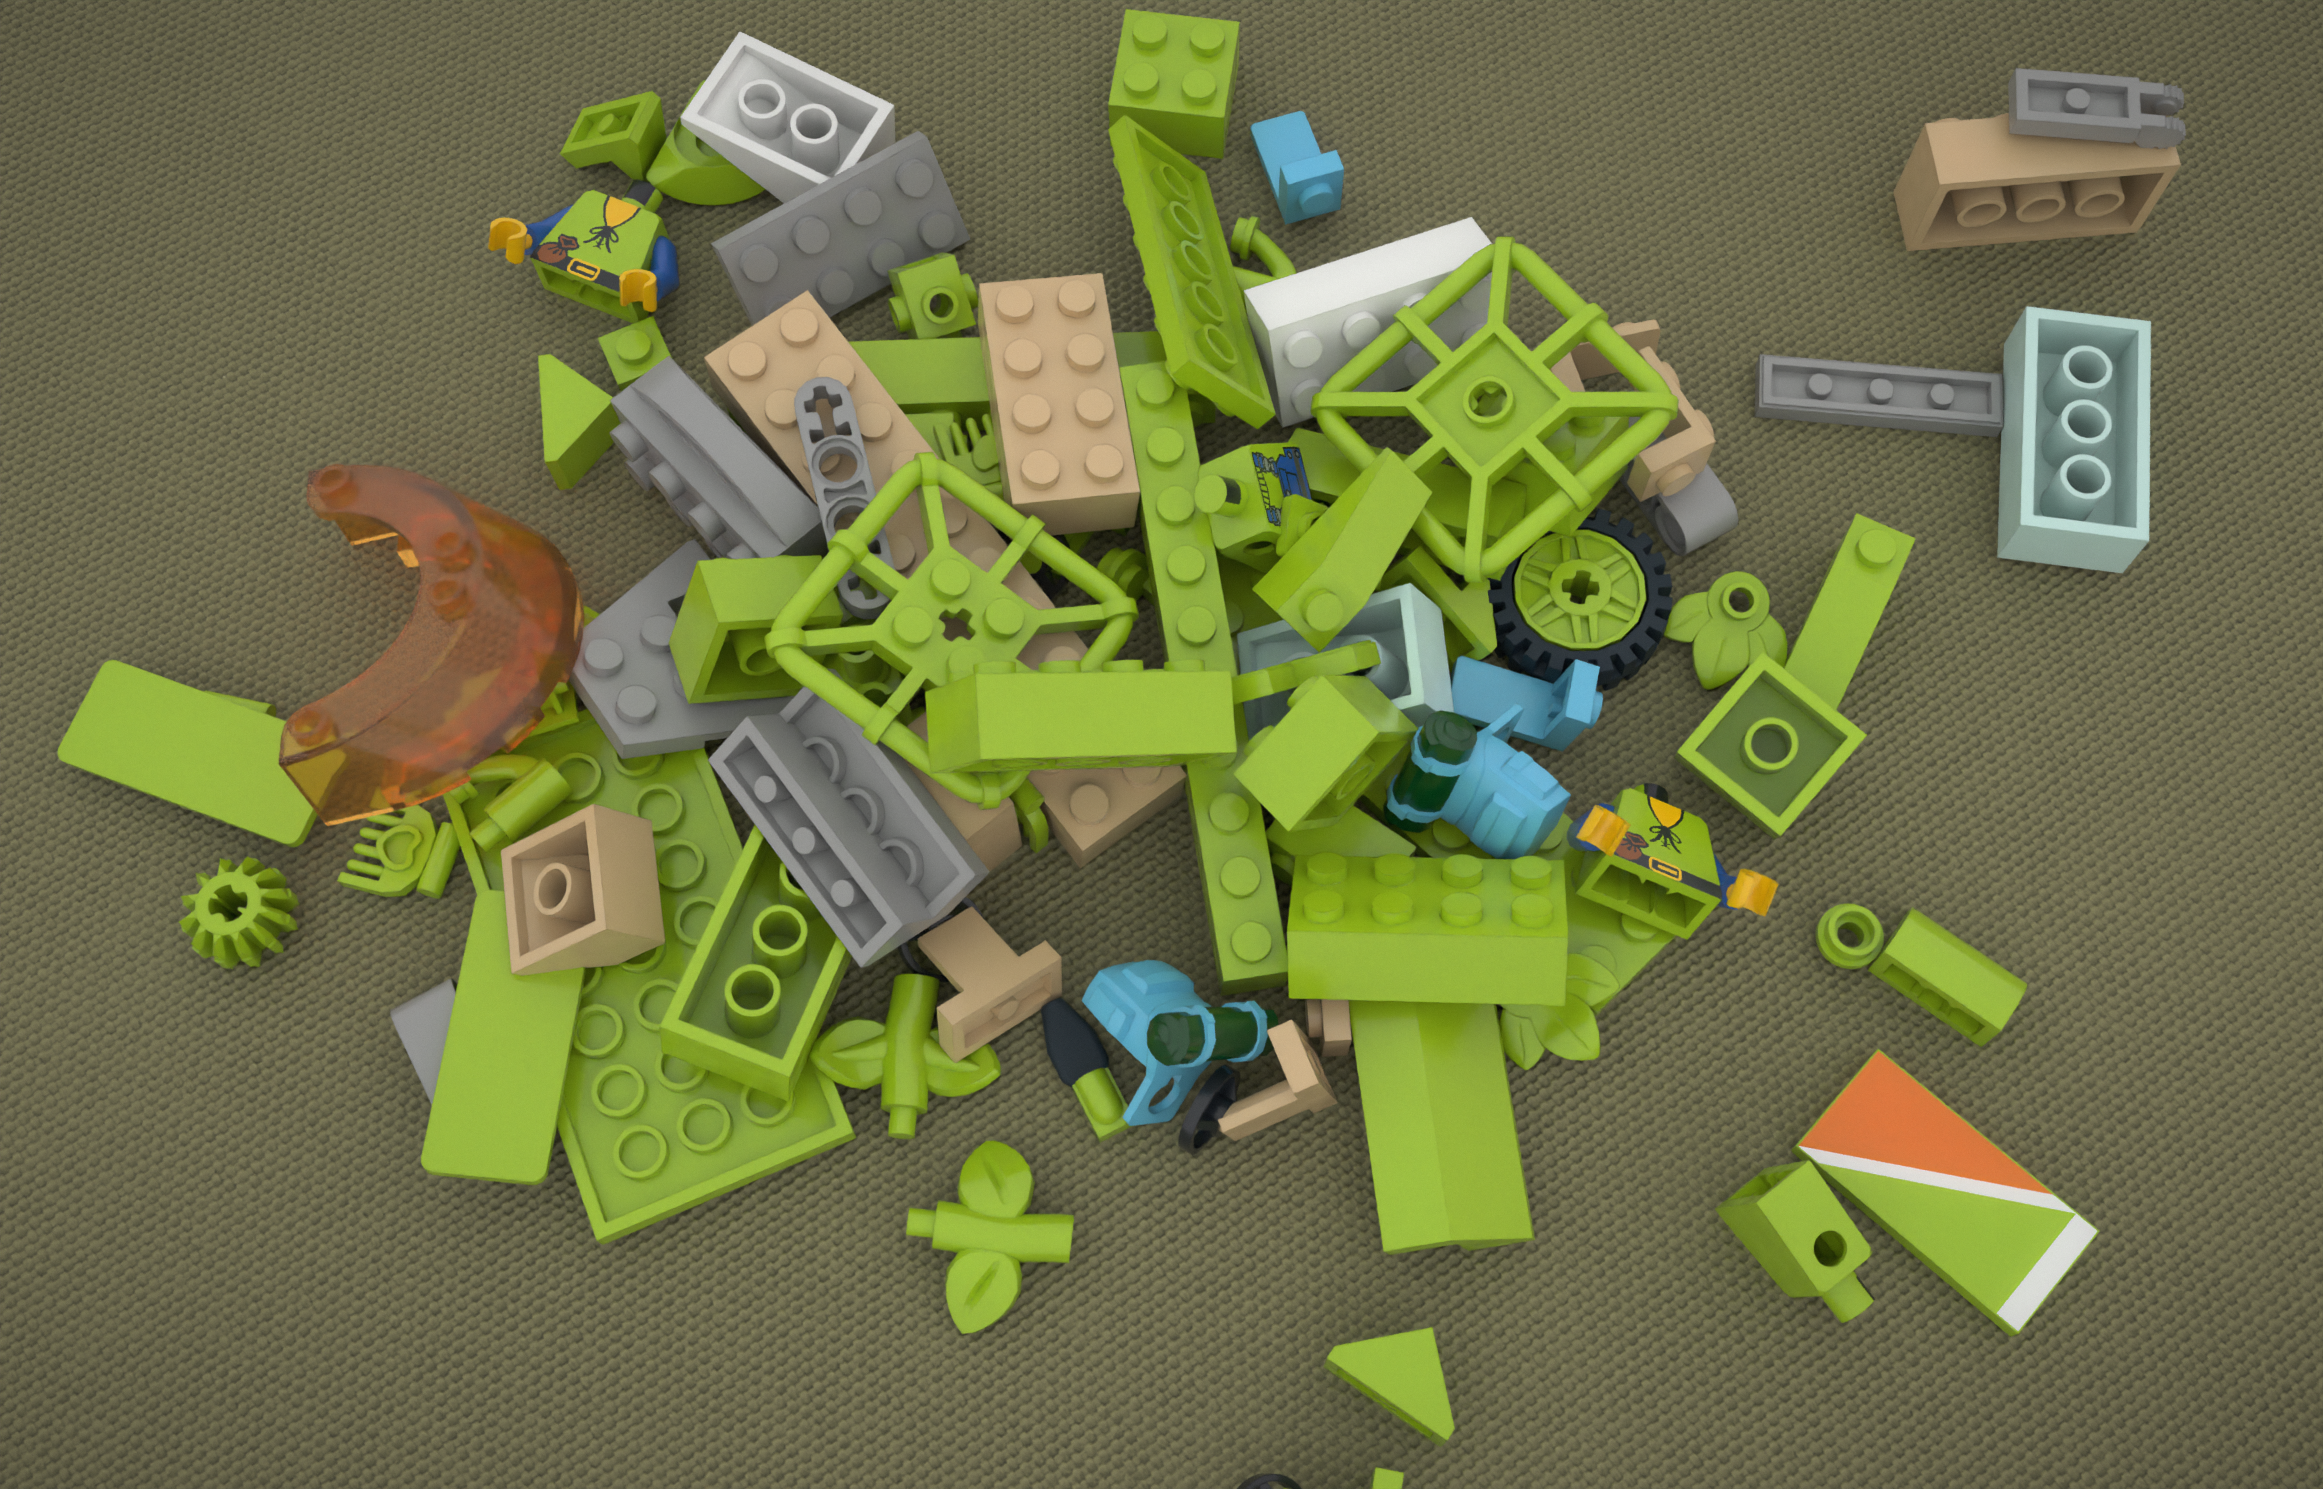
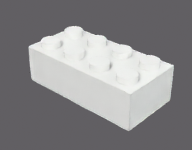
M1472 217L1244 290L1248 321L1275 410V416L1282 427L1313 418L1314 416L1310 412L1312 396L1320 392L1332 375L1395 322L1393 315L1404 305H1407L1409 308L1413 307L1474 253L1492 244ZM1492 272L1428 326L1452 352L1487 323ZM1410 341L1352 392H1392L1418 383L1437 364L1418 344Z

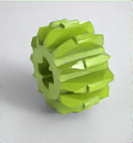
M247 856L239 867L229 859L220 858L218 874L213 878L206 873H196L197 882L202 888L198 894L181 896L183 905L191 913L179 921L182 931L193 938L191 944L193 945L192 949L203 958L214 957V961L217 964L228 969H234L240 960L250 967H260L262 950L265 948L270 949L274 953H284L283 944L277 937L280 932L299 930L297 921L287 913L300 903L298 902L297 895L289 888H286L288 884L286 882L287 878L278 869H271L270 867L265 869V866L258 859Z

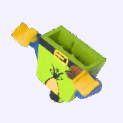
M633 180L621 200L591 190L584 192L574 205H570L540 222L524 225L516 219L498 218L493 220L490 225L488 249L491 251L506 249L505 258L513 264H520L524 260V255H531L530 259L544 289L630 323L644 320L649 312H655L657 301L674 292L680 284L676 246L670 241L662 218L655 214L663 201V196L654 186L643 180Z
M1645 783L1634 789L1621 790L1610 805L1604 803L1596 804L1571 823L1567 830L1569 845L1577 851H1586L1576 883L1575 894L1686 940L1716 906L1732 910L1744 907L1758 915L1766 916L1779 885L1775 880L1748 869H1740L1737 877L1727 875L1712 850L1707 824L1700 817L1669 805L1668 792L1657 784Z

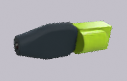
M1058 998L1045 1004L1041 1008L1047 1054L1061 1081L1073 1088V1092L1098 1141L1101 1143L1132 1127L1123 1119L1128 1105L1108 1069L1109 1056L1095 1029L1063 998Z

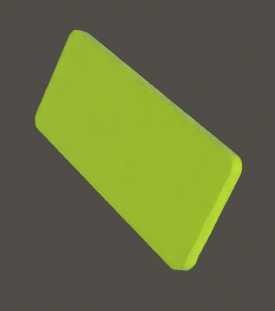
M109 660L101 666L58 748L59 759L72 767L288 847H297L305 841L347 755L346 747L337 739L117 660Z
M484 890L475 899L423 1145L421 1164L426 1172L436 1176L538 1185L546 1179L549 1171L587 968L580 967L530 975L512 974L505 893L501 890Z

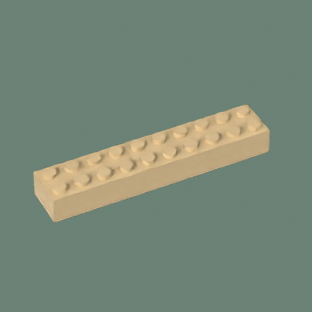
M808 290L704 357L712 388L753 442L817 507L794 406V399L798 389L811 379L830 377L839 380L847 387L852 397L876 494L899 468L914 459L916 453L933 452L935 454ZM828 399L815 401L816 411L814 412H817L820 416L824 438L837 435L832 415L835 407L830 406ZM834 454L822 463L820 472L827 480L844 482L855 474L857 464L850 456ZM939 487L950 546L988 573L1008 547L987 520ZM916 488L884 526L895 571L906 579L912 576L928 556ZM852 512L843 515L836 523L835 532L839 529L847 530L861 513ZM876 551V552L873 553V554H881V553H880V551ZM1019 561L1002 584L1037 610L1056 608ZM948 617L940 619L946 625L942 634L945 639L951 642L958 636H962L967 640L971 639V634L966 630L967 624L963 620L956 617L954 619ZM1075 631L1038 634L1033 636L1017 659L1031 670H1039L1038 664L1059 660L1080 661L1088 648ZM1180 766L1036 770L1031 771L1027 778L1045 797L1040 809L1045 815L1048 827L1079 868H1082L1181 796L1187 774Z

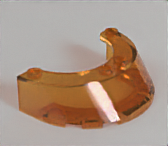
M333 464L323 469L309 471L306 497L309 507L320 519L327 521L335 520L351 546L398 535L397 553L407 568L416 566L420 568L419 592L414 609L407 624L391 647L357 678L318 701L303 706L293 713L284 725L281 734L278 764L326 826L393 812L441 796L470 781L471 777L467 771L483 762L501 748L509 754L543 720L545 715L540 708L553 692L557 683L567 684L578 659L583 639L584 607L579 584L567 560L552 542L532 527L429 478L399 468L378 465L345 466Z

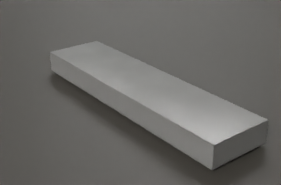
M1760 354L1755 370V417L1997 437L2003 429L2002 374Z

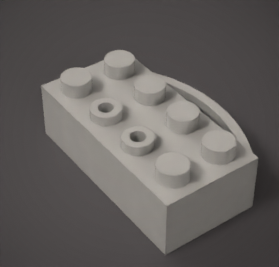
M670 356L666 357L610 400L621 424L609 433L618 448L628 458L624 465L631 476L647 492L656 486L682 522L688 527L693 525L704 537L706 544L717 558L743 559L766 558L779 555H821L823 559L828 554L829 550L818 507Z

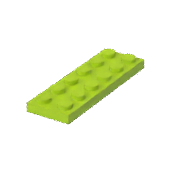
M1124 114L1108 129L1115 154L1113 163L1120 174L1124 189L1123 202L1130 213L1135 232L1133 241L1142 259L1145 271L1143 281L1151 294L1156 314L1154 323L1162 337L1167 357L1165 361L1167 372L1181 388L1196 390L1212 400L1215 406L1226 416L1233 417L1236 415L1251 426L1259 429L1276 414L1206 172Z

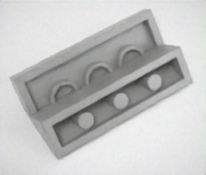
M828 669L830 672H832L837 677L842 679L835 669ZM804 686L779 714L747 716L712 754L708 761L858 965L863 968L871 965L947 916L990 872L905 760L881 741L876 746L861 736L864 731L863 728Z

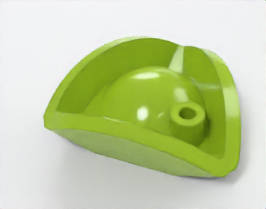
M706 80L702 81L699 84L691 99L689 100L688 104L686 105L684 111L691 103V101L693 100V98L695 97V95L700 90V88ZM680 117L646 173L647 180L659 191L678 200L699 205L732 204L752 198L766 190L681 124Z

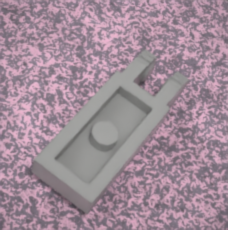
M2016 68L2008 82L2009 134L2133 143L2135 141L2141 148L2151 149L2154 147L2168 149V147H2175V145L2181 144L2182 140H2185L2186 131L2183 120H2179V117H2166L2167 115L2179 112V109L2183 108L2184 92L2177 85L2140 82L2137 77Z

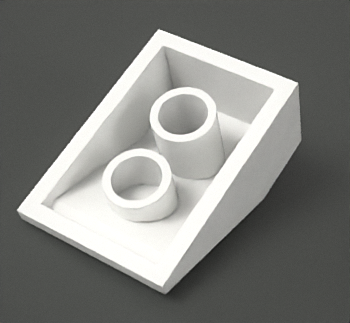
M739 32L680 117L681 124L783 203L790 201L895 143V109L893 104L742 32Z

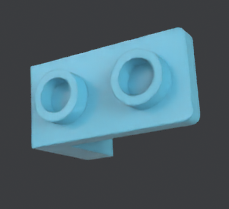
M1297 111L1251 125L1250 136L1285 225L1340 210L1344 167L1337 150L1321 154L1304 112Z
M1460 656L1453 664L1450 678L1454 713L1465 718L1471 724L1486 728L1515 703H1518L1524 708V711L1510 736L1563 752L1585 728L1592 729L1599 717L1603 702V694L1596 691L1600 666L1575 659L1553 684L1472 658Z

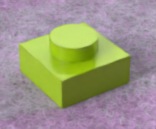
M653 316L598 337L621 392L666 357H671Z

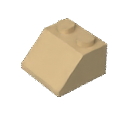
M592 804L501 850L512 974L530 975L580 967L592 968L618 965L665 943L651 820Z

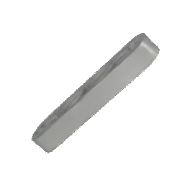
M816 377L805 382L798 389L794 399V406L812 485L828 543L836 534L835 526L837 521L847 513H861L876 496L852 397L847 387L839 380L830 377ZM828 399L830 406L835 407L832 415L837 435L824 438L820 416L817 412H814L816 411L815 401ZM834 454L850 456L857 464L855 474L844 482L827 480L821 474L820 468L829 456ZM883 527L869 544L868 549L872 554L880 551L881 554L873 555L895 570L885 528ZM848 570L837 584L845 609L853 616L862 619H877L892 600L878 590V597L865 600L862 591H850L859 587L860 579L858 575Z

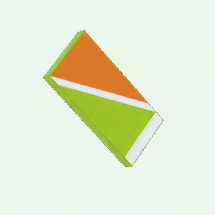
M1879 1049L1867 1059L1791 1149V1152L1802 1161L1810 1160L1824 1180L2010 1337L2020 1333L2100 1232Z

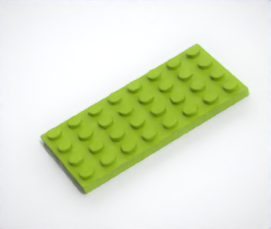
M585 709L578 712L580 722L508 743L490 751L466 756L452 761L454 766H458L474 760L507 754L526 755L539 761L544 757L571 786L574 792L514 843L592 804L652 821L665 943L618 965L586 969L557 1128L596 1241L604 1245L857 1137L835 1081L817 1068L810 1059V1054L788 1102L662 1053L659 1026L744 846L714 769L708 761L709 756L705 746L701 749L622 759L590 711ZM443 766L434 768L435 774L439 772L443 768ZM498 780L474 785L473 787L480 795L474 800L469 797L461 805L439 783L477 895L487 889L504 891L501 850L514 843L506 836L486 853L469 833L489 817L483 808L514 783V780Z

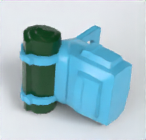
M1515 703L1489 726L1479 732L1476 731L1470 722L1454 712L1440 710L1430 714L1424 725L1420 726L1411 742L1410 752L1401 770L1395 775L1387 789V799L1383 805L1384 818L1389 824H1395L1398 828L1407 832L1421 833L1430 829L1436 819L1442 818L1450 825H1455L1477 847L1496 859H1517L1523 856H1532L1541 847L1558 824L1571 794L1559 785V782L1548 771L1534 762L1532 757L1523 751L1517 752L1506 743L1524 711L1522 706Z
M1157 960L1133 961L1099 970L1087 987L1082 1002L1106 1030L1138 1061L1146 1066V1076L1123 1115V1119L1129 1126L1170 1121L1175 1116L1197 1078L1212 1061L1227 1059L1235 1063L1253 1061L1256 1057L1267 1056L1274 1049L1267 1030L1279 1025L1278 1017L1274 1010H1265L1255 1001L1225 1003L1222 1007H1212L1194 992V982L1187 975L1173 966ZM1171 1078H1173L1174 1085L1167 1097L1158 1104L1148 1107L1153 1096L1161 1088L1168 1085Z

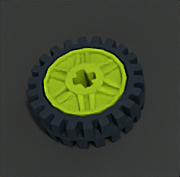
M1598 508L1595 517L1587 516L1571 537L1548 531L1507 566L1500 581L1488 578L1491 590H1488L1489 603L1493 605L1497 647L1494 651L1499 659L1506 655L1509 658L1508 668L1511 671L1520 674L1526 671L1530 674V677L1553 684L1575 659L1600 666L1597 686L1602 685L1604 691L1617 687L1623 677L1627 681L1639 672L1643 664H1647L1655 652L1665 632L1672 608L1673 598L1670 597L1673 587L1671 575L1664 574L1666 561L1661 551L1654 554L1651 553L1653 545L1651 538L1645 532L1636 538L1632 535L1634 523L1622 517L1617 525L1609 522L1611 512ZM1571 595L1581 597L1582 603L1571 602Z

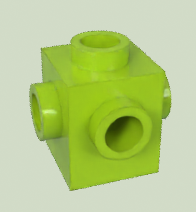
M942 252L887 270L895 297L888 299V307L899 333L907 331L909 339L963 338L961 329L976 325L972 309L978 308L977 293L969 274H960L954 254ZM936 295L937 304L931 311L930 301Z

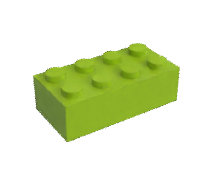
M1201 659L1168 661L1164 663V669L1148 670L1143 669L1142 660H1117L1102 663V669L1084 671L1080 669V661L1059 660L1039 663V670L1016 672V662L988 661L973 664V671L949 673L948 684L925 692L930 774L1172 767L1237 752L1231 671H1205V662Z
M754 825L659 1026L662 1053L789 1102L852 955L756 825Z
M1334 852L1296 855L1287 926L1289 998L1565 1006L1568 925L1564 860H1546L1537 856H1523L1517 859H1478L1464 854L1453 855L1448 858L1409 857L1400 853H1389L1380 857L1342 856Z

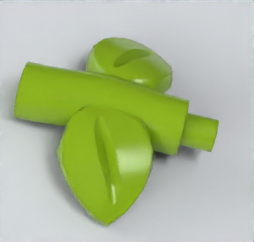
M901 974L895 976L885 1023L859 1016L843 1019L832 1025L817 1039L810 1054V1059L817 1068L836 1083L863 1090L881 1083L880 1108L890 1112L888 1136L897 1139L915 1138L917 1115L925 1114L928 1110V1090L938 1096H966L986 1087L998 1078L1001 1073L999 1059L989 1043L957 1063H954L940 1047L938 1026L931 1029L940 982L938 979L927 975Z
M985 1141L965 1161L958 1180L957 1193L960 1204L938 1200L936 1210L909 1208L906 1235L933 1238L932 1249L957 1253L947 1267L945 1288L949 1311L954 1323L962 1334L977 1333L991 1326L1005 1316L1014 1306L1021 1293L1022 1273L1020 1263H1069L1074 1215L1024 1214L1031 1206L1035 1186L1032 1171L1020 1153L1007 1144L998 1141Z

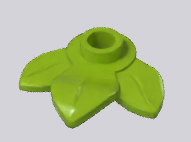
M1742 571L1726 573L1712 583L1708 592L1686 595L1671 608L1663 635L1673 641L1692 643L1693 667L1702 688L1705 690H1712L1731 681L1746 666L1749 668L1762 651L1781 667H1784L1787 659L1788 644L1785 631L1768 613L1770 608L1769 593L1762 581L1750 573ZM1739 591L1747 596L1749 607L1746 612H1737L1730 606L1729 596L1731 592Z
M1579 953L1567 954L1565 1006L1500 1004L1503 1007L1499 1025L1504 1052L1524 1070L1532 1068L1543 1056L1545 1049L1568 1060H1595L1601 1052V1041L1595 1014L1590 1006L1602 1002L1613 995L1620 988L1618 980L1609 969L1591 957Z

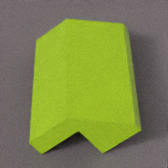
M1348 1000L1383 1252L1394 1255L1458 1244L1464 1249L1471 1251L1535 1240L1496 1004Z

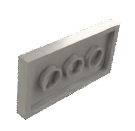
M916 131L712 242L711 245L753 326L807 290L830 318L891 284L887 270L942 252L947 253L970 240V237L927 136L920 131Z

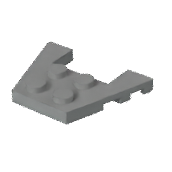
M696 539L686 542L558 649V666L564 667L569 682L622 759L704 748L705 741L728 738L747 716L779 714L795 697L787 696L688 704L669 647V640L677 620L675 612L681 609L697 561L710 560Z

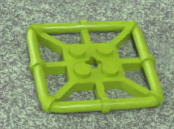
M1514 236L1497 237L1494 244H1489L1474 253L1413 307L1409 308L1407 305H1404L1393 315L1395 322L1332 375L1319 393L1312 396L1310 412L1311 415L1317 418V422L1325 436L1360 474L1378 455L1348 424L1345 418L1347 416H1410L1430 437L1426 443L1403 461L1411 471L1421 480L1445 458L1449 457L1471 480L1465 548L1426 506L1423 507L1411 529L1443 564L1456 573L1464 575L1466 582L1483 583L1486 576L1493 575L1507 567L1571 511L1575 509L1581 512L1593 502L1590 495L1654 442L1668 426L1669 421L1677 418L1679 399L1671 393L1662 376L1607 323L1609 315L1597 303L1587 304L1534 251L1523 244L1516 243ZM1515 270L1568 320L1532 352L1508 328L1512 275ZM1492 272L1487 323L1452 352L1428 326ZM1410 341L1418 344L1437 364L1432 371L1407 392H1352ZM1589 341L1639 392H1571L1549 369L1577 345ZM1483 394L1492 399L1500 394L1506 396L1501 403L1503 409L1494 416L1487 415L1485 417L1477 415L1480 411L1477 399ZM1573 417H1640L1636 423L1575 475H1572L1542 444ZM1527 457L1557 490L1486 549L1492 486Z
M933 452L916 453L912 461H908L890 477L847 530L839 529L827 543L828 554L781 609L771 627V632L766 634L764 638L767 655L771 658H776L777 663L792 678L863 728L862 737L875 746L881 741L955 796L970 803H977L980 810L999 808L1001 800L1008 798L1016 791L1031 771L930 774L928 742L899 722L897 718L921 688L929 691L948 684L949 673L973 671V664L988 661L1016 662V672L1031 670L1017 658L1033 636L1038 634L1104 628L1080 660L1081 671L1102 669V663L1113 661L1126 643L1133 628V622L1139 618V613L1134 598L1127 597L1126 593L1113 580L1044 531L1046 523L1035 515H1031L1029 519L958 467L942 459H936ZM939 487L946 490L1013 539L988 573L950 546ZM916 488L928 556L912 576L906 579L869 552L868 546ZM1029 551L1100 604L1037 610L1002 583L1026 552ZM848 570L854 572L892 600L872 625L809 631L801 629ZM944 617L954 619L956 617L963 620L967 624L966 630L971 634V639L967 640L962 636H958L953 642L945 639L942 634L946 625L940 619ZM871 650L904 674L906 678L880 708L810 656Z

